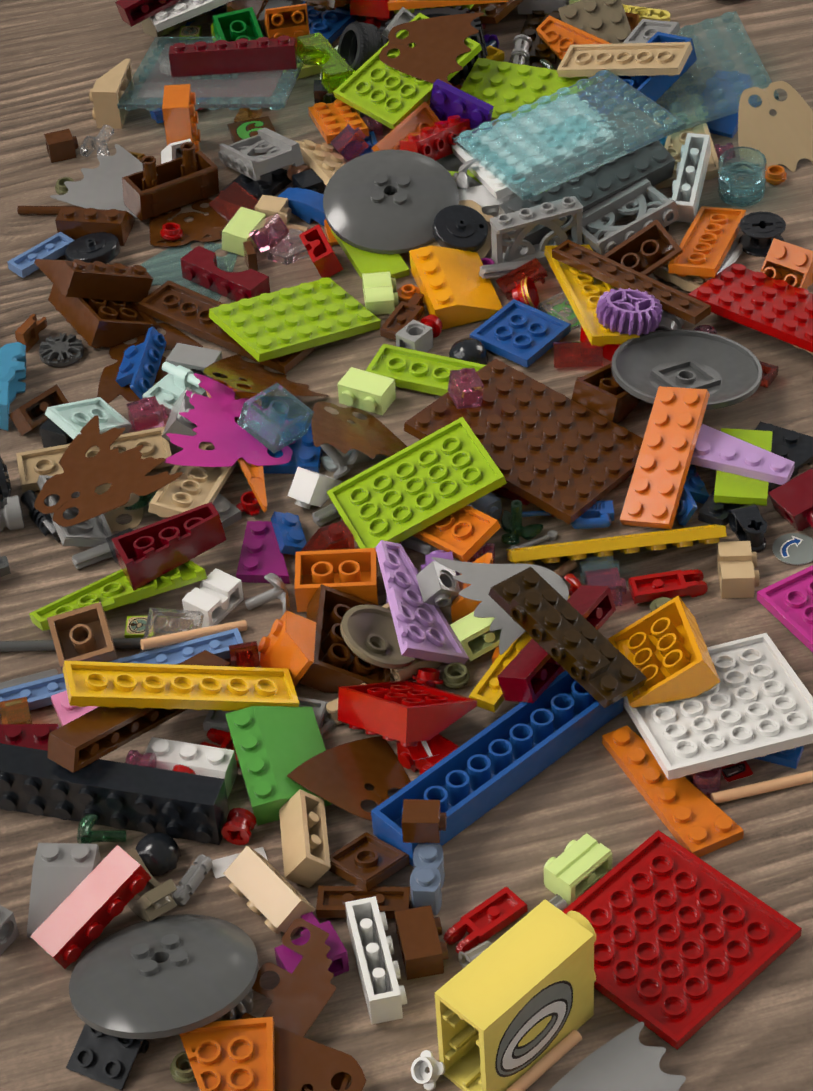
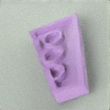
M702 424L690 464L783 485L790 480L795 462Z

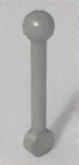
M550 530L543 537L520 546L513 545L509 549L530 547L547 540L555 541L558 538V533L555 530Z

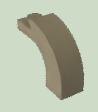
M136 849L129 850L127 853L152 878L147 882L145 888L136 894L127 905L139 918L149 922L177 906L172 897L177 888L172 879L162 884L156 881L146 868Z

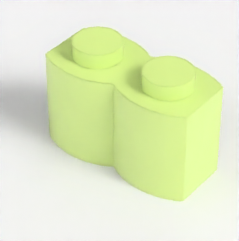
M390 271L362 274L366 310L371 311L374 315L391 314L395 310L394 306L399 305L396 279L391 278Z

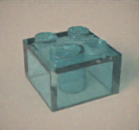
M276 383L244 402L238 425L275 454L307 434L314 411L280 384Z

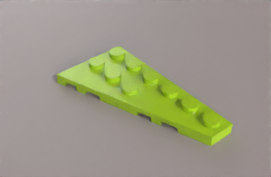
M189 560L133 591L121 569L29 613L32 623L42 631L50 630L47 618L98 602H101L104 611H108L208 578L204 568Z

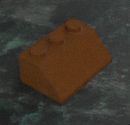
M61 207L55 222L57 233L62 232L73 240L91 233L107 232L115 235L119 240L120 246H124L135 222V216L127 211L116 209Z
M656 219L603 256L648 276L683 253V251Z

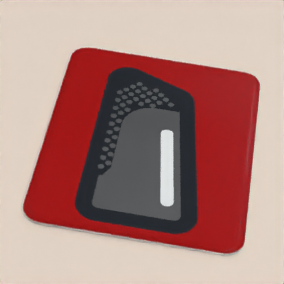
M746 760L718 767L726 782L753 775Z

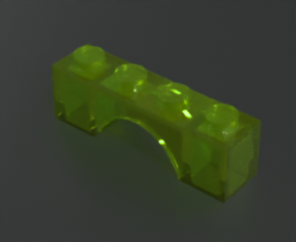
M320 32L297 37V56L305 65L321 67V84L329 94H332L354 73V69L346 63L345 59L339 55L328 39Z

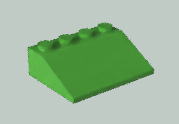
M251 706L225 714L252 811L257 820V826L280 820L279 809L300 789L317 796L287 777L299 765L326 751L312 707ZM323 799L324 806L332 805V803Z

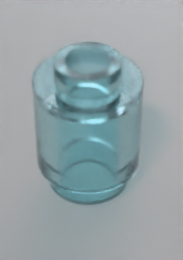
M613 556L586 558V561L579 562L582 583L588 582L589 585L615 582L616 576H620L619 561L614 560Z

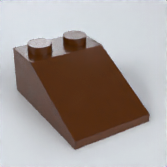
M611 363L576 379L571 399L614 423L624 420L641 401V399L625 391L616 382L612 374Z

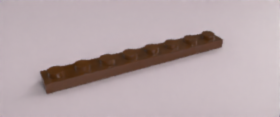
M568 239L552 249V258L618 289L630 288L631 290L638 289L641 292L646 291L648 295H654L656 299L660 300L662 310L694 325L711 314V305Z

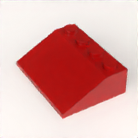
M410 680L339 687L338 721L349 724L351 729H365L366 734L383 735L382 739L398 740L400 745L411 747L417 746L419 741L431 740L477 706V700Z

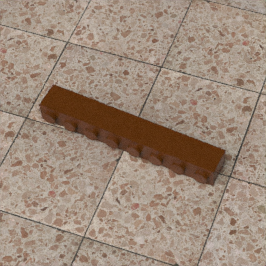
M204 650L178 665L231 666V663ZM97 707L49 733L47 758L74 773L187 709Z

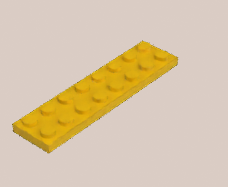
M590 244L581 245L585 248L592 250ZM558 245L545 246L544 255L591 345H622L631 338L640 337L636 334L629 336L625 333L620 334L617 331L612 332L610 328H604L599 323V319H597V303L604 292H610V289H614V287L552 258V249Z
M714 524L506 549L507 560L514 562V564H533V560L541 559V562L555 563L560 562V557L567 556V559L580 560L586 559L587 553H593L597 557L612 556L613 550H620V553L629 554L640 552V547L645 546L646 549L653 551L667 549L666 544L672 543V546L677 547L693 546V541L698 540L699 543L713 544L720 542V537H727L726 526Z
M64 661L63 666L70 706L237 711L251 706L299 707V700L288 668Z

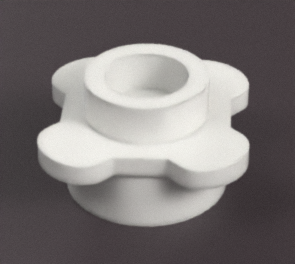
M424 1050L420 1055L421 1057L416 1058L412 1063L411 1074L413 1079L417 1083L423 1084L426 1090H433L436 1087V1081L439 1076L445 1073V1065L433 1057L432 1051Z

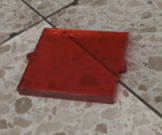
M233 182L227 189L220 191V195L211 201L209 206L229 222L240 207L255 211L258 200L239 184Z

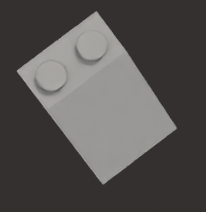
M38 843L32 871L27 937L31 938L30 936L101 862L98 844Z

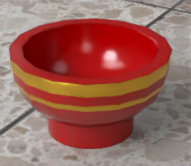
M531 277L523 278L517 288L512 289L513 299L539 309L540 301L535 283Z

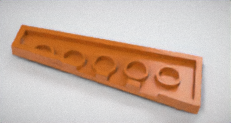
M626 725L602 735L604 747L681 846L697 857H702L743 839L744 830L687 778L683 776L668 780L646 742L630 727Z

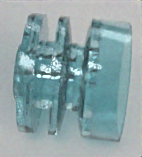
M742 146L726 150L720 156L718 165V194L725 203L741 207L750 206L758 203L764 197L767 164L765 155L754 148Z

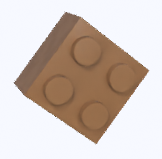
M101 602L47 618L62 672L64 661L108 662L118 659Z

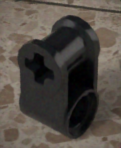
M751 504L730 509L727 514L728 522L739 541H750L752 552L759 553L766 548L764 533L767 531L768 525L760 514L757 505Z

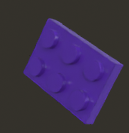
M439 79L433 83L429 107L440 121H446L449 116L459 115L462 119H470L471 137L476 136L483 130H489L494 106Z

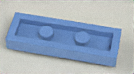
M59 232L7 262L8 268L24 278L39 269L34 263L35 259L55 260L65 255L66 248L75 240Z

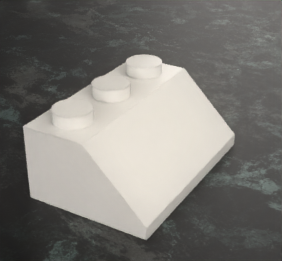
M155 737L151 738L141 766L171 771L175 765H184L194 770L196 775L224 779L227 799L238 775L235 750Z

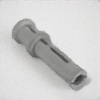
M520 34L514 37L513 43L515 46L511 52V58L513 63L525 65L530 57L528 51L532 45V39L527 35Z

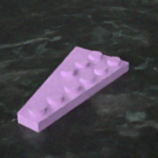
M381 540L375 548L401 655L445 664L454 662L465 664L469 657L439 607L423 603L416 578L418 572L402 545Z

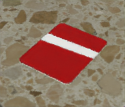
M435 738L428 741H419L417 746H407L413 761L440 754Z

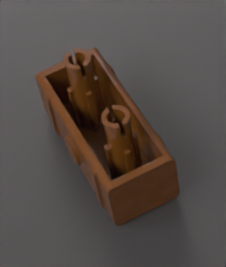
M183 143L181 145L182 157L157 166L154 156H145L142 158V171L122 177L124 204L140 221L158 217L160 214L219 194L218 168L201 151L195 152L194 143Z

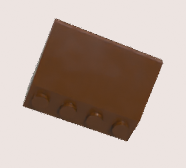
M35 259L34 262L65 297L139 303L148 296L154 279L147 272L146 268L140 265H133V267L120 263L110 265L100 261L88 263L79 259H74L73 261Z
M54 284L48 298L55 309L64 316L66 321L93 348L113 347L146 334L152 326L156 330L159 327V324L151 316L139 311L138 303L65 297Z
M320 585L308 604L306 617L316 622L314 663L300 679V684L324 693H339V687L390 682V669L371 665L356 656L345 643L340 630L341 621L349 609L358 605L376 604L328 586Z

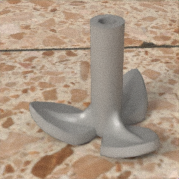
M476 159L462 164L459 167V172H455L453 175L458 188L469 189V187L482 185L467 174L468 168L477 161Z
M330 444L320 445L328 455L320 457L321 463L326 470L330 472L336 471L333 475L334 479L345 476L351 470L347 465L355 463L358 457L359 450L351 449L345 456H342L334 446Z
M274 573L264 576L274 588L245 600L248 610L274 599L282 601L283 614L286 610H290V598L287 588L282 579Z

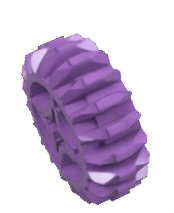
M630 288L610 289V292H604L600 296L596 308L597 319H599V323L604 328H610L612 332L617 331L620 334L625 333L629 336L631 334L640 336L641 333L649 334V332L655 331L659 327L663 312L660 300L656 299L654 295H648L646 291L641 292L638 289L631 290Z

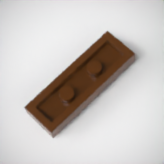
M319 886L316 905L317 918H347L345 902L376 896L379 911L385 912L386 919H395L394 911L410 909V887L375 886L366 892L358 886Z

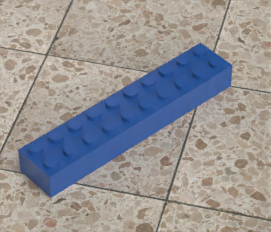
M565 670L555 678L534 703L521 702L371 810L373 835L408 854L410 865L413 866V852L419 843H403L402 812L404 799L440 800L441 812L447 813L446 831H441L440 843L425 844H440L443 846L620 714L624 707V697L604 708Z

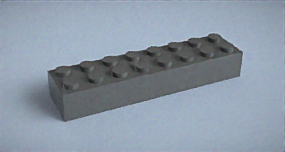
M649 129L621 143V149L568 170L500 204L498 216L519 211L523 208L541 205L545 202L560 200L568 196H575L583 205V212L644 178L648 179L652 186L671 178L675 159ZM571 215L566 216L567 220L563 225L569 222ZM538 224L523 240L529 241L532 245L539 244L543 237L552 230Z

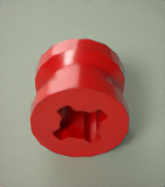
M244 808L231 809L227 816V822L221 830L222 836L225 840L235 845L247 844L251 837V831L257 823L256 817L252 812Z

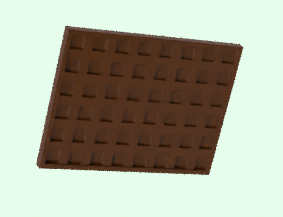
M497 359L488 363L404 424L405 432L421 440L463 417L504 475L507 484L502 487L569 525L633 474L643 438L626 428L617 425L606 417L593 412L584 405L569 399L565 395L556 392L543 383L532 379L523 372Z

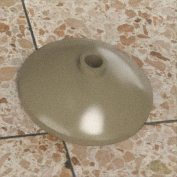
M358 605L345 613L340 625L342 637L349 649L363 661L377 667L395 669L406 667L416 660V658L401 655L391 610L376 605Z

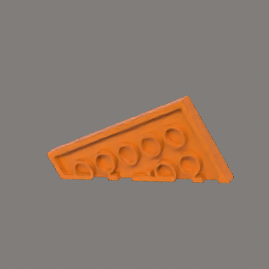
M550 15L536 28L539 37L561 61L570 45L612 44ZM597 76V77H598V85H597V87H596V89H595L593 95H594L611 77H608V76Z

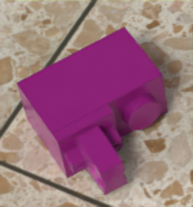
M312 911L301 915V919L329 933L325 944L330 946L331 949L326 956L332 960V964L328 971L333 973L334 977L349 971L347 950L331 922L328 920L320 924ZM302 927L303 931H301L300 938L292 940V943L304 945L310 939V931ZM283 944L274 948L277 966L292 974L304 956Z

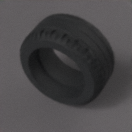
M352 22L342 32L338 45V64L345 76L350 77L383 47L382 34L375 25Z

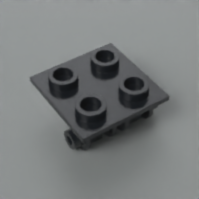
M85 1024L66 1069L122 1091L137 1055L140 1053L145 1054L150 1043L146 1039H127L107 1035Z

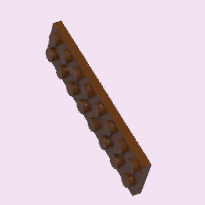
M168 280L138 303L140 312H144L149 316L258 362L209 318V309L223 304L219 301ZM315 347L258 363L286 374L314 351Z

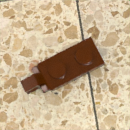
M415 292L408 302L401 301L380 328L381 337L396 340L395 334L413 319L418 321L424 312V294Z

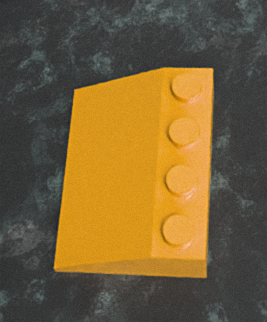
M433 245L409 251L411 273L417 287L420 289V294H424L423 300L429 315H435L442 321V330L489 319L503 308L490 279H482L479 276L480 267L483 263L478 252Z
M679 596L608 638V641L647 677L644 686L627 695L632 708L696 697L720 683L696 619Z

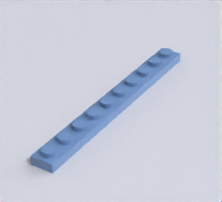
M238 628L108 662L178 665L204 650L222 659L246 654L240 632ZM64 674L1 689L0 718L53 705L51 696L67 690Z

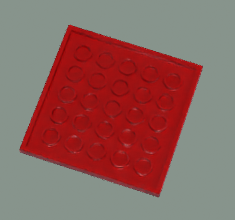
M659 830L562 911L565 914L569 911H576L582 914L595 930L594 971L596 981L594 982V988L636 1020L644 1022V1026L676 1050L799 939L802 931L801 927Z

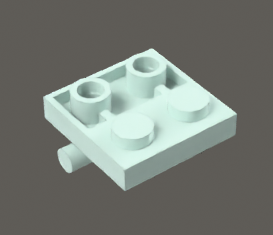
M167 361L163 363L162 370L168 374L142 395L143 403L170 415L175 401L187 387L208 397L206 390L198 385L201 381L194 376L193 371L181 365L175 366Z

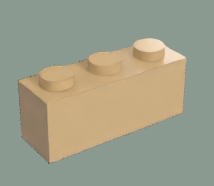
M300 789L279 809L284 876L292 882L310 888L331 868L324 800Z
M249 846L244 848L223 873L231 881L229 887L238 896L243 897L245 895L249 899L246 905L257 915L263 914L267 918L264 923L276 934H279L281 931L285 933L294 920L301 918V915L315 911V908L260 853ZM300 927L294 929L290 937H292Z

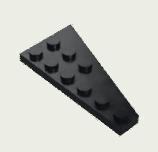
M761 421L755 428V430L773 431L771 452L795 462L794 471L790 479L796 476L799 469L806 464L809 466L813 464L812 436ZM769 482L768 491L770 492L781 485ZM714 489L698 512V520L712 525L726 526L729 523L728 511L747 505L714 502Z

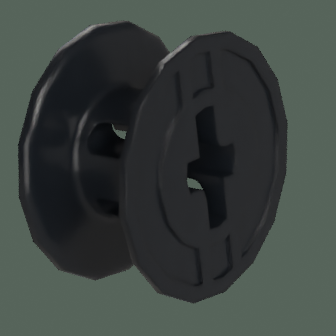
M763 211L745 215L740 220V228L744 234L740 237L739 243H742L743 251L752 256L766 257L773 238L784 241L781 236L786 228L784 219L777 214Z

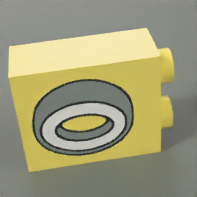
M546 899L543 900L435 992L439 1062H443L445 1065V1073L443 1075L462 1091H505L571 1031L578 1030L594 1015V982L596 981L594 942L596 941V933L591 923L582 914L576 911H569L565 914Z

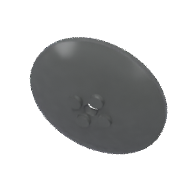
M406 150L374 151L350 160L334 173L325 188L323 196L325 218L332 231L349 245L378 254L406 253L435 242L432 227L437 213L445 207L459 205L457 184L447 169L430 157ZM387 192H395L394 195H386Z
M660 330L649 332V334H641L639 338H631L620 345L615 351L611 363L612 374L616 382L631 395L651 404H654L658 387L662 386L707 389L710 396L706 410L724 408L740 403L752 396L759 388L762 380V366L757 357L746 347L726 337L695 330Z
M179 914L157 917L149 922L140 921L108 935L82 956L70 978V1000L75 1013L85 1024L107 1035L127 1039H155L179 1035L217 1020L244 999L257 978L259 969L257 951L248 934L238 926L219 918L196 914Z

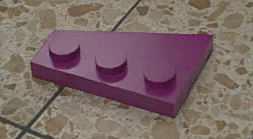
M247 521L236 577L241 582L269 583L264 576L274 573L282 579L284 584H290L289 574L283 554L279 549L272 522Z

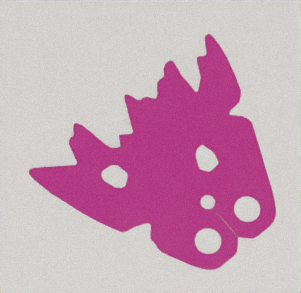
M194 373V376L201 381L198 385L208 391L212 398L196 393L191 398L193 392L186 391V395L190 398L189 402L195 408L188 410V412H179V414L197 425L196 428L192 429L197 434L188 436L166 433L170 438V442L183 448V450L166 458L164 463L196 467L233 466L239 458H243L247 463L256 466L281 465L290 462L293 451L288 445L295 443L298 435L297 430L292 425L248 398L235 400V392L231 388L207 376ZM234 417L249 420V426L243 427L235 422ZM278 427L284 428L288 431V436L286 438L276 437L273 434V429ZM256 435H262L264 440H257ZM201 442H210L214 445L215 449L202 450L199 448V444ZM270 447H277L282 450L283 456L280 458L271 457L267 450Z

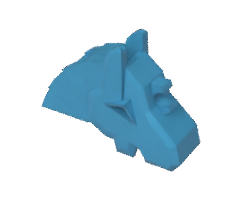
M20 342L8 343L0 348V429L9 431L10 404L16 398V394L24 393L26 389V383L19 382L26 379V345Z

